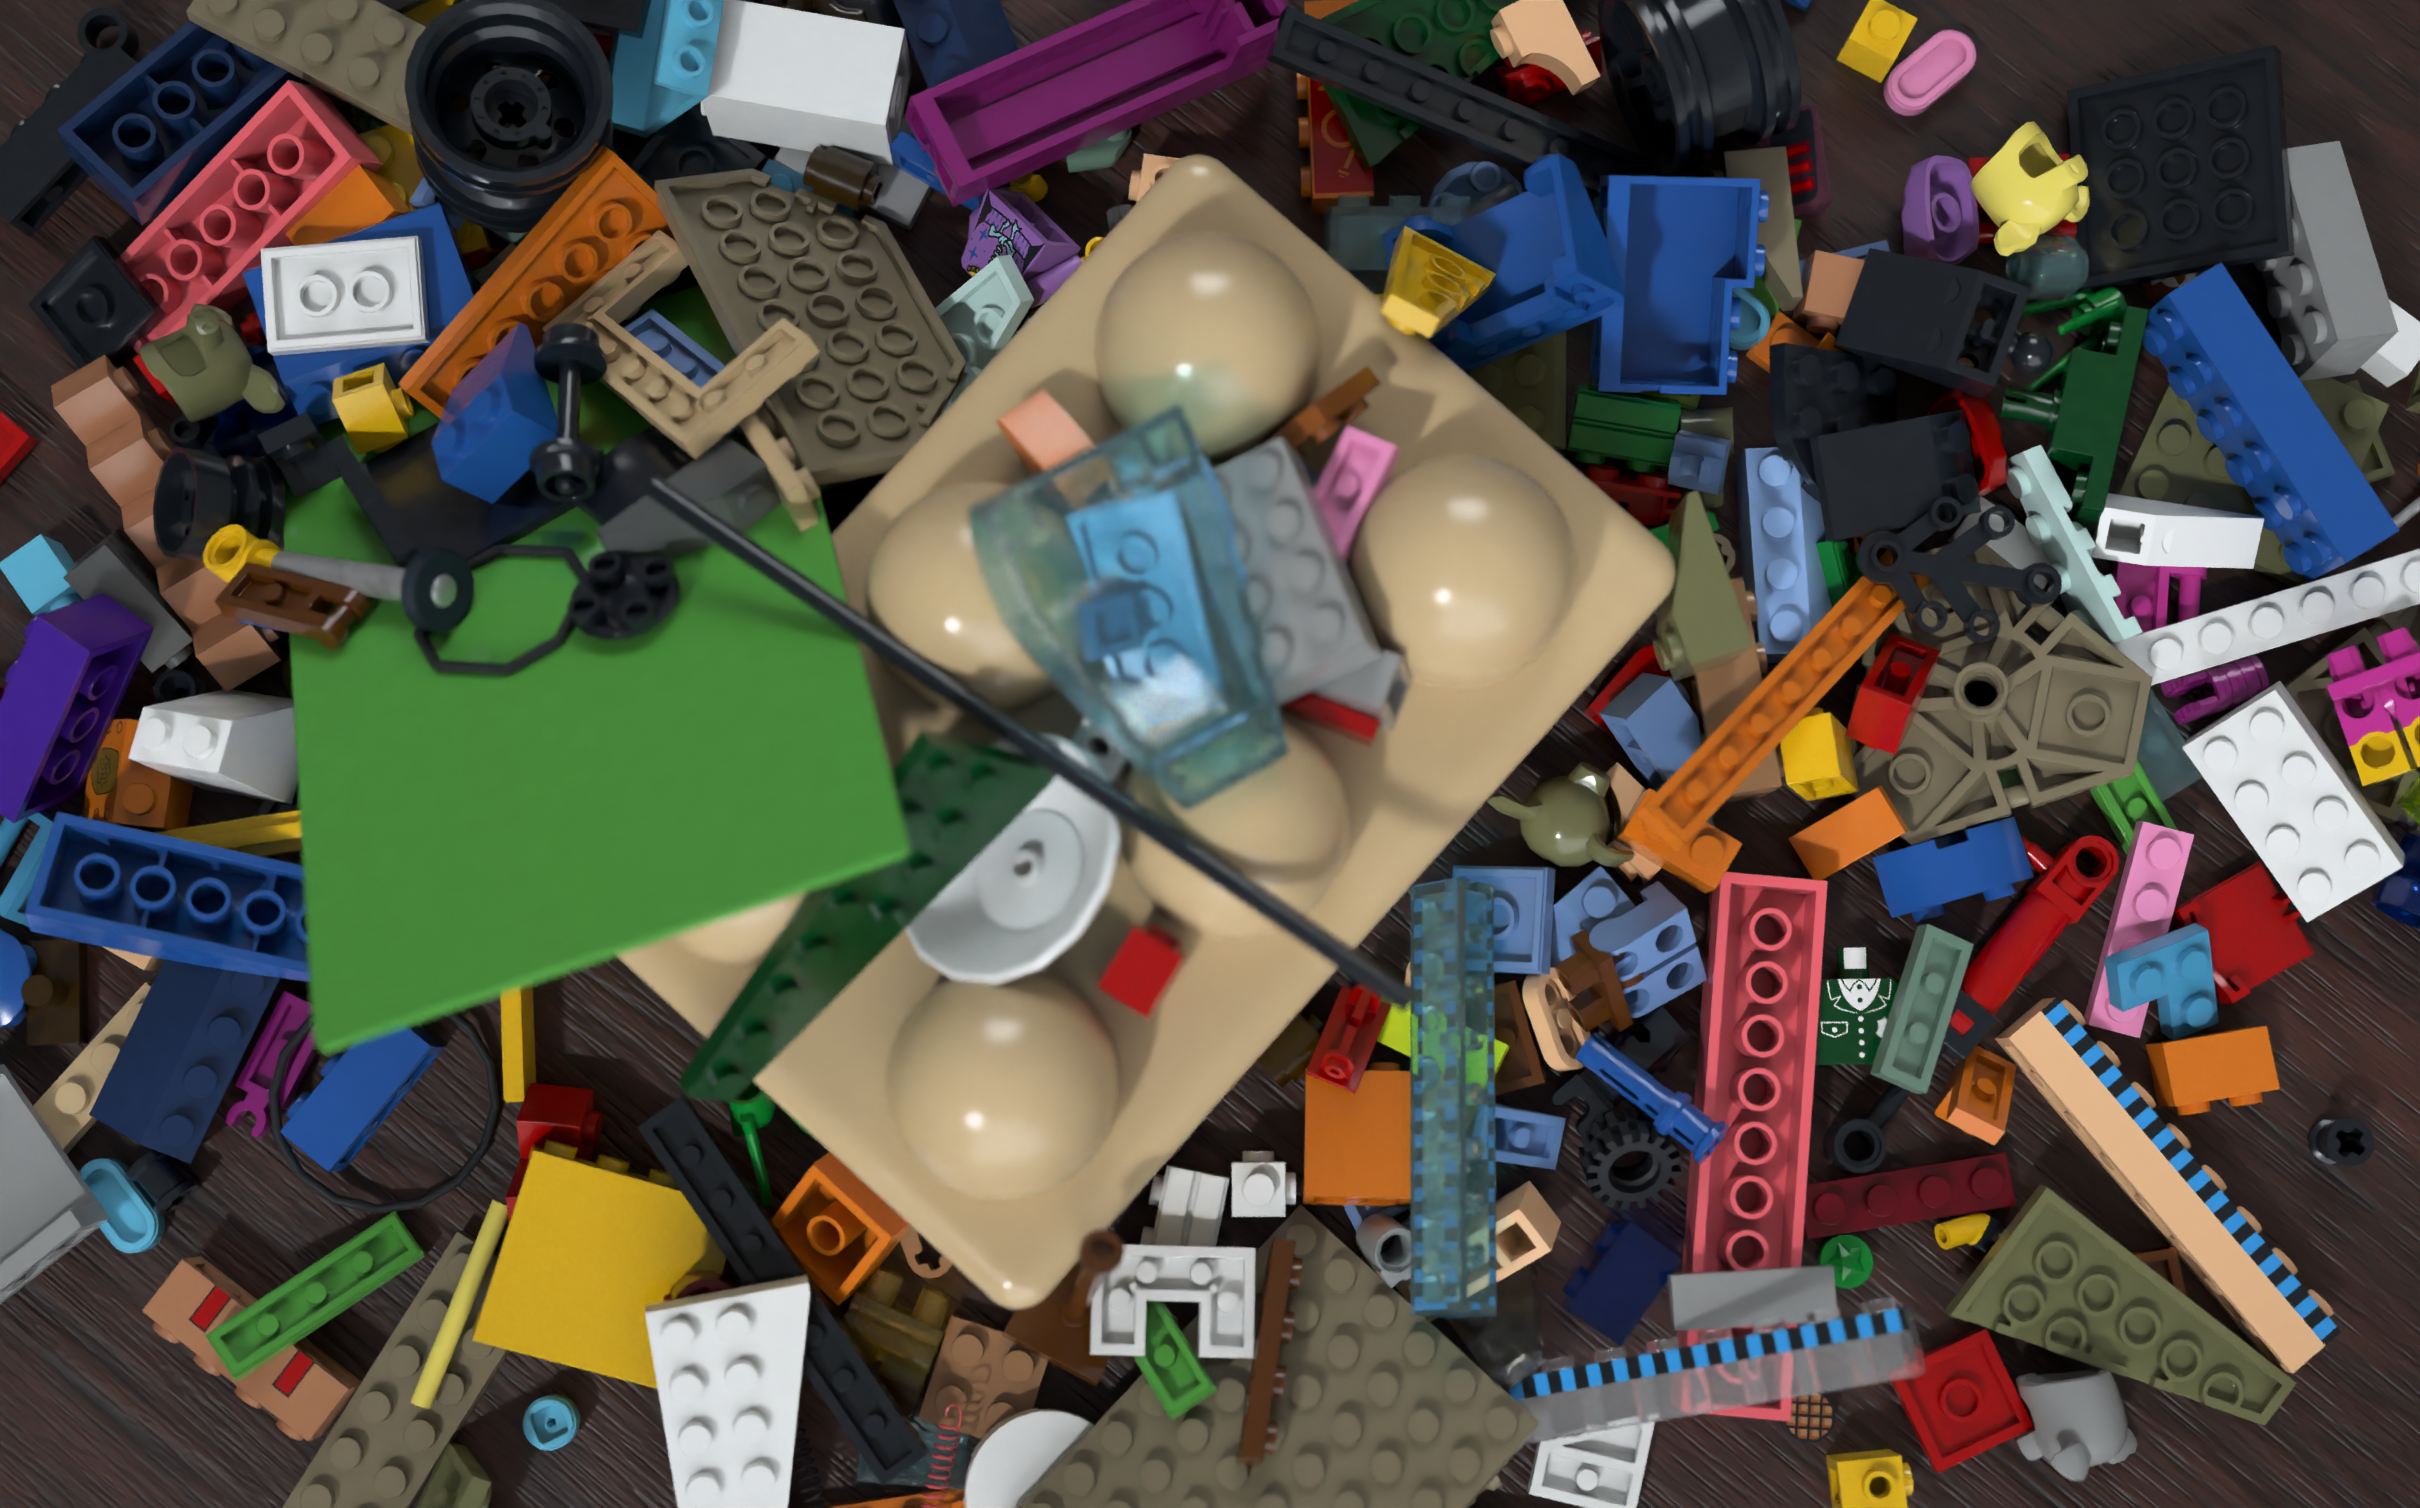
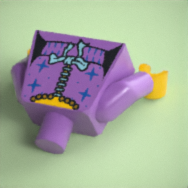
M1030 172L1010 181L1011 186L1009 188L1002 186L999 189H988L986 191L980 208H975L970 214L968 242L961 261L962 267L973 277L997 256L1011 254L1034 298L1030 308H1034L1046 302L1104 238H1092L1086 245L1085 256L1079 258L1077 254L1081 248L1035 204L1046 195L1048 185L1040 174L1034 175Z

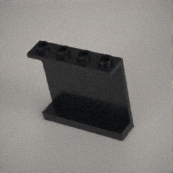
M439 422L363 464H360L342 435L323 445L345 485L400 568H406L413 557L426 548L451 549L461 554L467 561L493 546L500 544L510 545L577 507L572 502L556 501L544 496L538 490L537 477L530 469L494 504L442 481L431 444Z

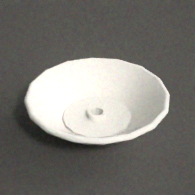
M1038 734L1110 783L1093 754L1058 734ZM1002 738L986 744L1024 754ZM1056 776L1052 783L905 928L920 958L953 980L999 984L1043 968L1082 935L1109 891L1121 843L1119 818Z

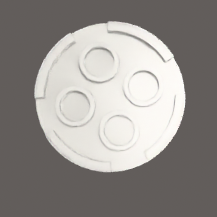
M1027 1409L1005 1418L985 1434L971 1455L972 1459L968 1466L964 1484V1508H1018L1093 1428L1094 1424L1078 1414L1057 1409Z

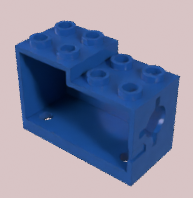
M1600 176L1598 220L1622 278L1625 302L1614 311L1593 319L1590 385L1600 392L1641 393V391H1657L1659 393L1726 395L1727 383H1735L1737 375V352L1730 351L1729 349L1730 330H1738L1741 311L1740 298H1733L1732 290L1733 288H1754L1755 277H1762L1765 267L1764 244H1757L1758 223H1766L1769 198L1767 190H1760L1761 179Z

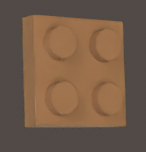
M952 1314L918 1419L936 1425L945 1424L951 1427H958L960 1413L956 1406H951L948 1409L947 1416H945L947 1407L952 1403H956L962 1412L961 1425L957 1430L982 1439L991 1428L1005 1418L1034 1408L1048 1360L1003 1337L1004 1330Z

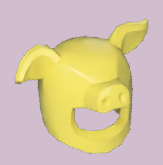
M2034 121L2026 122L2017 129L2003 147L1975 175L1970 185L1980 205L2000 228L1995 234L1994 244L1997 252L2002 256L2008 257L2015 252H2021L2036 243L2038 235L2049 231L2063 219L2069 222H2079L2087 213L2090 204L2089 187L2077 185V183L2084 181L2088 176L2087 165L2082 156L2077 154L2063 161L2052 148L2045 133Z

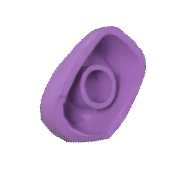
M1935 155L1911 166L1904 188L1901 213L1904 255L1957 265L1978 248L1979 218L1977 200L1970 188L1973 179L1971 172L1962 160L1949 156Z

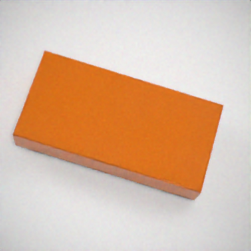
M1879 785L1791 836L1789 841L1813 880H1823L1906 833L1909 829L1882 785Z

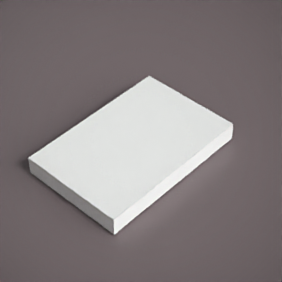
M419 236L260 249L267 349L271 355L430 343L423 241Z

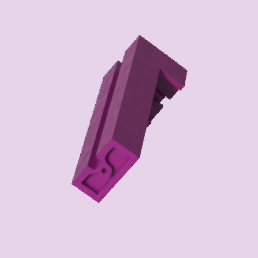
M1132 0L911 96L905 119L923 152H928L935 165L934 173L954 207L986 193L988 189H995L1270 66L1272 62L1266 60L1281 13L1287 6H1291L1288 0Z

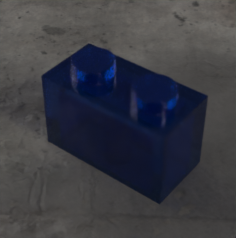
M1622 1219L1618 1226L1610 1222L1604 1228L1593 1245V1248L1598 1251L1594 1260L1587 1269L1581 1265L1578 1266L1562 1289V1292L1568 1295L1562 1305L1619 1347L1622 1346L1668 1280V1274H1672L1682 1261L1679 1256L1626 1219Z

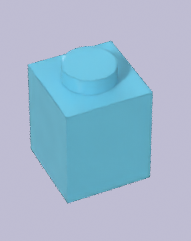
M40 534L0 562V569L30 612L36 616L43 612L47 613L70 605L75 601L83 600L63 578L75 562L63 545L53 539Z

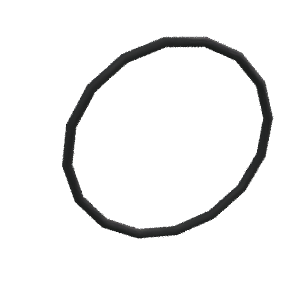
M454 1010L443 1014L466 1031L486 1065L491 1106L480 1145L454 1178L420 1198L375 1204L337 1195L304 1171L284 1135L280 1133L283 1126L279 1092L289 1056L313 1027L312 1014L309 1015L280 1051L268 1093L273 1137L295 1176L333 1204L374 1214L422 1208L460 1186L489 1150L501 1108L496 1064L474 1025Z

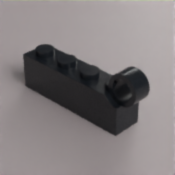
M96 8L83 16L78 25L77 37L86 53L83 55L80 65L65 81L57 83L49 90L45 102L29 118L17 123L10 133V138L0 147V216L29 238L41 228L90 176L67 154L57 129L137 64L132 59L139 46L137 31L119 12L111 8ZM110 26H119L120 35L118 40L108 48L98 49L97 38L101 31Z

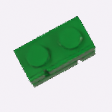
M1576 383L1566 433V449L1575 451L1574 459L1581 462L1605 464L1607 456L1625 459V467L1628 469L1655 473L1657 465L1667 467L1670 465L1681 414V404L1675 399L1633 392H1600L1591 385Z

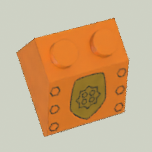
M113 720L87 777L82 817L134 829L154 831L188 827L193 785L128 759L139 720Z

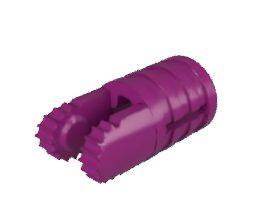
M2254 654L2230 661L2227 664L2217 665L2214 668H2207L2161 683V689L2167 698L2200 689L2203 700L2184 705L2174 713L2178 725L2218 714L2226 709L2238 707L2270 687L2266 670L2262 662Z

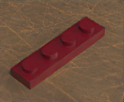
M2006 1152L1808 1183L1803 1238L1813 1239L2015 1206L2016 1202Z

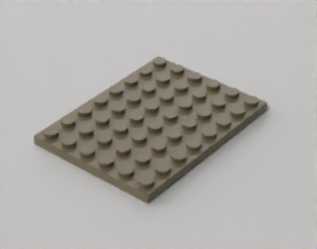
M1300 1204L1255 1253L1254 1343L1268 1252L1274 1238L1296 1241L1294 1257L1303 1259L1298 1290H1288L1286 1311H1292L1295 1315L1290 1344L1280 1343L1277 1365L1286 1366V1378L1282 1398H1272L1269 1420L1278 1421L1273 1455L1264 1453L1263 1461L1258 1466L1236 1463L1252 1359L1198 1358L1217 1388V1392L1174 1420H1171L1146 1377L1142 1374L1018 1508H1468L1540 1427V1423ZM1199 1314L1182 1331L1197 1357Z

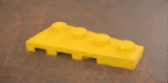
M1404 226L1394 244L1380 313L1386 315L1387 321L1403 333L1415 335L1418 332L1431 338L1483 296L1490 288L1497 274Z

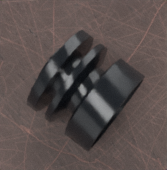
M175 448L166 457L160 469L155 487L153 522L159 548L168 557L203 561V552L210 538L221 528L233 524L244 527L258 539L269 540L278 546L284 526L286 509L285 485L281 471L271 459L248 458L247 456L234 454L223 459L220 453Z

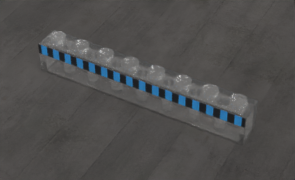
M1890 1297L1861 1303L1863 1314L1841 1318L1840 1309L1836 1307L1806 1313L1808 1324L1787 1328L1785 1317L1752 1323L1754 1334L1733 1337L1731 1327L1698 1333L1700 1344L1680 1347L1678 1337L1645 1342L1647 1349L1645 1354L1627 1357L1625 1346L1593 1352L1595 1363L1575 1366L1573 1356L1541 1361L1543 1369L1541 1373L1523 1375L1522 1365L1492 1370L1490 1374L1493 1381L1540 1423V1427L1525 1443L1529 1444L1920 1376L1926 1373L1927 1370L1912 1305L1897 1308L1895 1298Z

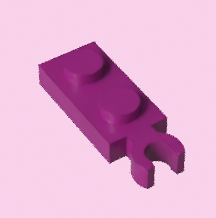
M284 991L235 1084V1086L247 1091L248 1094L244 1101L237 1102L230 1108L227 1113L226 1124L239 1126L245 1113L251 1111L256 1117V1124L250 1136L263 1138L270 1131L272 1121L268 1093L279 1054L306 1018L312 1014L310 1000L291 991ZM313 1027L289 1056L279 1092L281 1109L289 1108L319 1049L313 1040Z

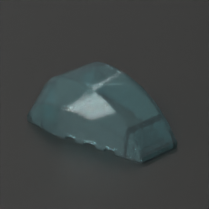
M1180 404L969 508L972 542L984 582L1006 629L1039 668L1103 736L1184 810L1191 809L1289 754L1272 679L1266 677L1260 647L1264 646L1259 623L1253 622L1246 588H1250L1245 563L1240 564L1233 535L1238 533L1233 512ZM1027 569L1031 571L1039 582L1041 599L1033 587Z

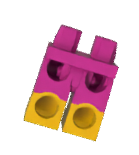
M2405 627L2376 637L2387 663L2385 665L2367 671L2356 645L2327 655L2333 683L2326 686L2331 699L2334 701L2339 721L2363 786L2372 785L2416 770V764L2420 767V649L2411 633ZM2397 720L2400 721V724L2402 726L2410 749H2407V746L2397 724Z

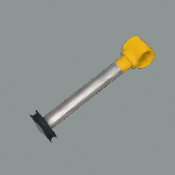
M233 524L218 530L210 538L203 552V563L206 568L226 583H229L243 565L249 562L350 587L359 591L364 596L401 601L407 618L414 626L425 631L447 632L460 625L469 613L474 598V578L470 565L461 554L451 549L426 548L416 554L406 568L283 551L275 543L269 540L258 539L244 527Z

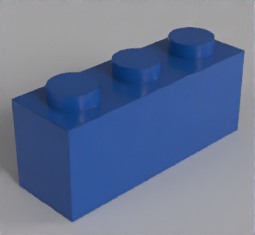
M417 1023L352 1044L346 1052L341 1050L329 1059L320 1073L324 1079L311 1094L305 1092L291 1105L286 1113L290 1120L280 1133L327 1172L344 1171L446 1047Z

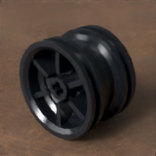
M465 0L451 6L434 18L417 38L407 61L404 89L418 166L432 192L447 208L468 222L494 231L530 232L576 178L588 169L604 146L613 151V82L608 60L597 39L581 21L558 5L544 0ZM488 66H505L504 68H498L488 73L486 72V68ZM543 75L552 76L558 81V85L553 89H547L539 78ZM457 97H462L469 103V107L465 111L455 112L449 107L451 101ZM509 122L511 126L509 128H505L504 124ZM519 122L522 124V127L516 128L515 125ZM573 126L575 129L574 135L567 138L555 132V130ZM483 147L486 148V154L481 160L476 161L466 156V153L481 150ZM531 155L535 157V161L539 165L519 168L518 162L522 156Z
M1599 0L1598 26L1600 43L1612 90L1634 141L1644 157L1650 159L1652 167L1660 174L1672 176L1681 172L1686 166L1696 167L1705 163L1711 156L1714 140L1731 133H1735L1747 143L1756 144L1766 140L1772 134L1780 135L1796 126L1801 110V78L1792 35L1779 0Z

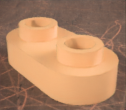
M1550 967V975L1528 974L1522 989L1523 1002L1547 1064L1552 1069L1560 1072L1580 1069L1584 1065L1576 1060V1055L1591 1035L1589 1031L1585 1032L1570 1014L1567 1002L1577 996H1572L1564 988L1558 978L1556 968Z

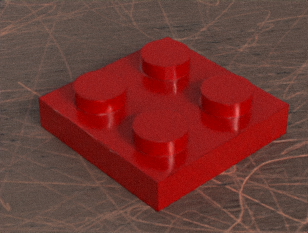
M1984 1327L1970 1331L1886 1371L1931 1468L1937 1473L2034 1428L1987 1329Z

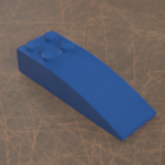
M61 812L56 813L25 910V916L31 932L193 965L310 982L303 866Z

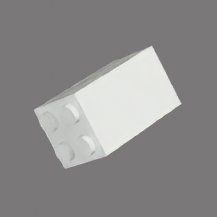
M724 0L708 97L701 101V114L707 116L712 134L716 136L812 152L817 146L825 149L834 146L875 163L893 166L890 146L901 129L912 73L905 29L740 0Z

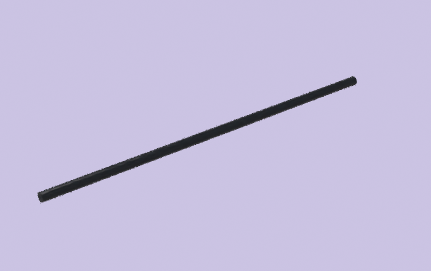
M655 477L648 484L645 491L647 497L1402 1012H1405L1417 992L946 671L913 651L893 635L662 478Z

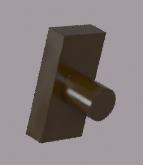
M69 939L27 941V945L31 946L37 955L36 968L32 972V976L25 980L21 988L22 998L27 1003V1046L88 1044L87 943Z

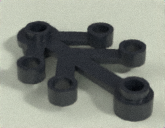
M1942 497L1933 502L1923 517L1898 535L1889 531H1878L1867 536L1860 543L1856 554V561L1861 574L1873 583L1889 584L1912 615L1911 622L1913 627L1922 634H1933L1941 630L1947 623L1948 613L1940 602L1927 601L1910 574L1928 576L1962 621L1966 637L1974 643H1984L1996 637L2000 630V621L1994 612L1979 607L1962 582L2014 591L2017 599L2028 607H2041L2054 601L2062 587L2058 571L2046 563H2034L2020 570L1963 560L1988 541L2001 539L2012 532L2015 526V518L2013 513L2004 506H1993L1983 512L1976 525L1934 555L1914 552L1912 550L1935 531H1947L1959 524L1963 516V510L1960 503L1952 497ZM1939 505H1944L1951 510L1952 519L1950 523H1944L1937 517ZM1991 514L1999 515L2003 519L2004 528L2001 532L1994 531L1990 527L1989 517ZM1879 548H1886L1892 553L1893 562L1890 566L1882 565L1878 561L1877 551ZM2036 574L2047 578L2049 587L2046 592H2040L2035 588L2034 577ZM1925 608L1933 610L1937 615V623L1934 627L1927 626L1922 621L1921 614ZM1977 617L1984 618L1989 624V632L1986 636L1978 634L1974 629V621Z

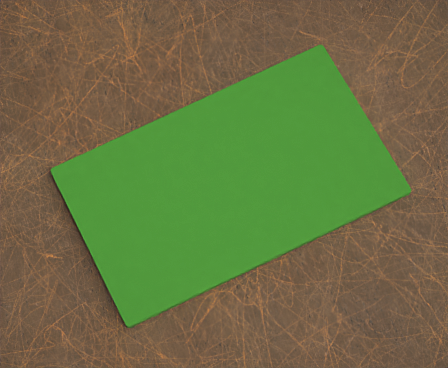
M700 285L645 302L633 317L623 320L619 324L624 328L653 308L725 366L737 357ZM545 379L556 415L558 416L559 384ZM599 380L581 386L580 441L591 444L598 448L599 451L604 450V454H606L623 441L654 426ZM408 394L414 409V417L409 418L408 438L438 423L440 418ZM340 417L319 424L328 442L342 435L360 464L381 454L371 450L357 455ZM739 434L732 438L735 442H737L739 445L746 449V447L741 441ZM282 475L286 501L283 526L284 551L399 567L341 476L307 494L296 497L292 494ZM822 497L812 501L819 516V519H817L819 523L802 532L783 503L742 532L748 538L849 606ZM578 507L510 544L564 546L570 548L587 572H589L588 563L591 558L605 551L596 534V531L602 526ZM716 543L670 558L681 586L678 602L668 617L650 631L629 639L602 640L586 635L573 624L565 642L559 648L508 675L440 672L433 669L414 639L416 626L405 615L401 601L365 596L371 604V609L361 621H353L347 629L349 633L348 638L337 650L325 647L316 639L289 632L312 1025L315 1044L322 1052H331L901 860L908 856L911 851V845L858 640ZM499 555L472 570L474 598L469 613L461 624L447 632L427 630L425 635L441 660L509 663L556 635L568 610L567 607L571 600L572 592L580 580L563 557ZM328 609L324 615L329 616L333 610Z

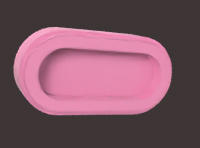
M1944 30L1935 34L1893 69L1884 85V97L1889 107L1901 115H1918L1963 80L1974 66L1976 60V49L1971 39L1962 32Z

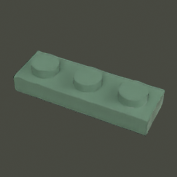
M1930 924L1917 927L1871 1069V1075L1915 1094L1927 1093L1974 944Z

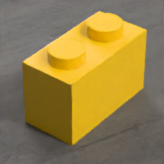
M1812 708L1780 742L1787 785L1807 802L1859 792L1851 740L1845 736L1847 729L1830 712L1823 713L1822 708Z

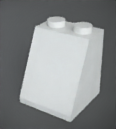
M223 689L143 707L128 759L203 790L292 804L298 783L293 699L238 690L226 692Z

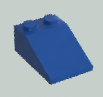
M519 323L452 389L431 442L442 481L492 504L530 469L529 455L534 447L542 442L557 439V415L545 378L541 377L534 367V353L536 350L528 326Z

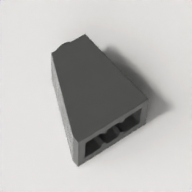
M116 530L78 559L63 577L83 600L104 593L154 627L140 659L152 673L163 664L171 670L193 653L194 648L189 644L193 641L191 630L159 592L158 581Z

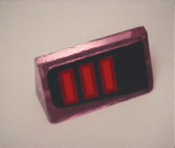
M1817 105L1801 106L1800 116L1794 128L1780 135L1772 134L1763 141L1764 148L1786 146L1794 216L1825 212L1832 202Z

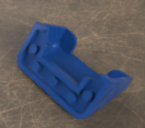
M1559 153L1544 155L1533 161L1532 166L1524 172V184L1528 191L1450 227L1441 222L1434 221L1430 216L1417 215L1407 218L1401 226L1383 234L1388 272L1394 244L1403 227L1407 226L1497 274L1488 291L1431 338L1422 335L1463 371L1483 366L1621 307L1625 302L1621 275L1577 165Z

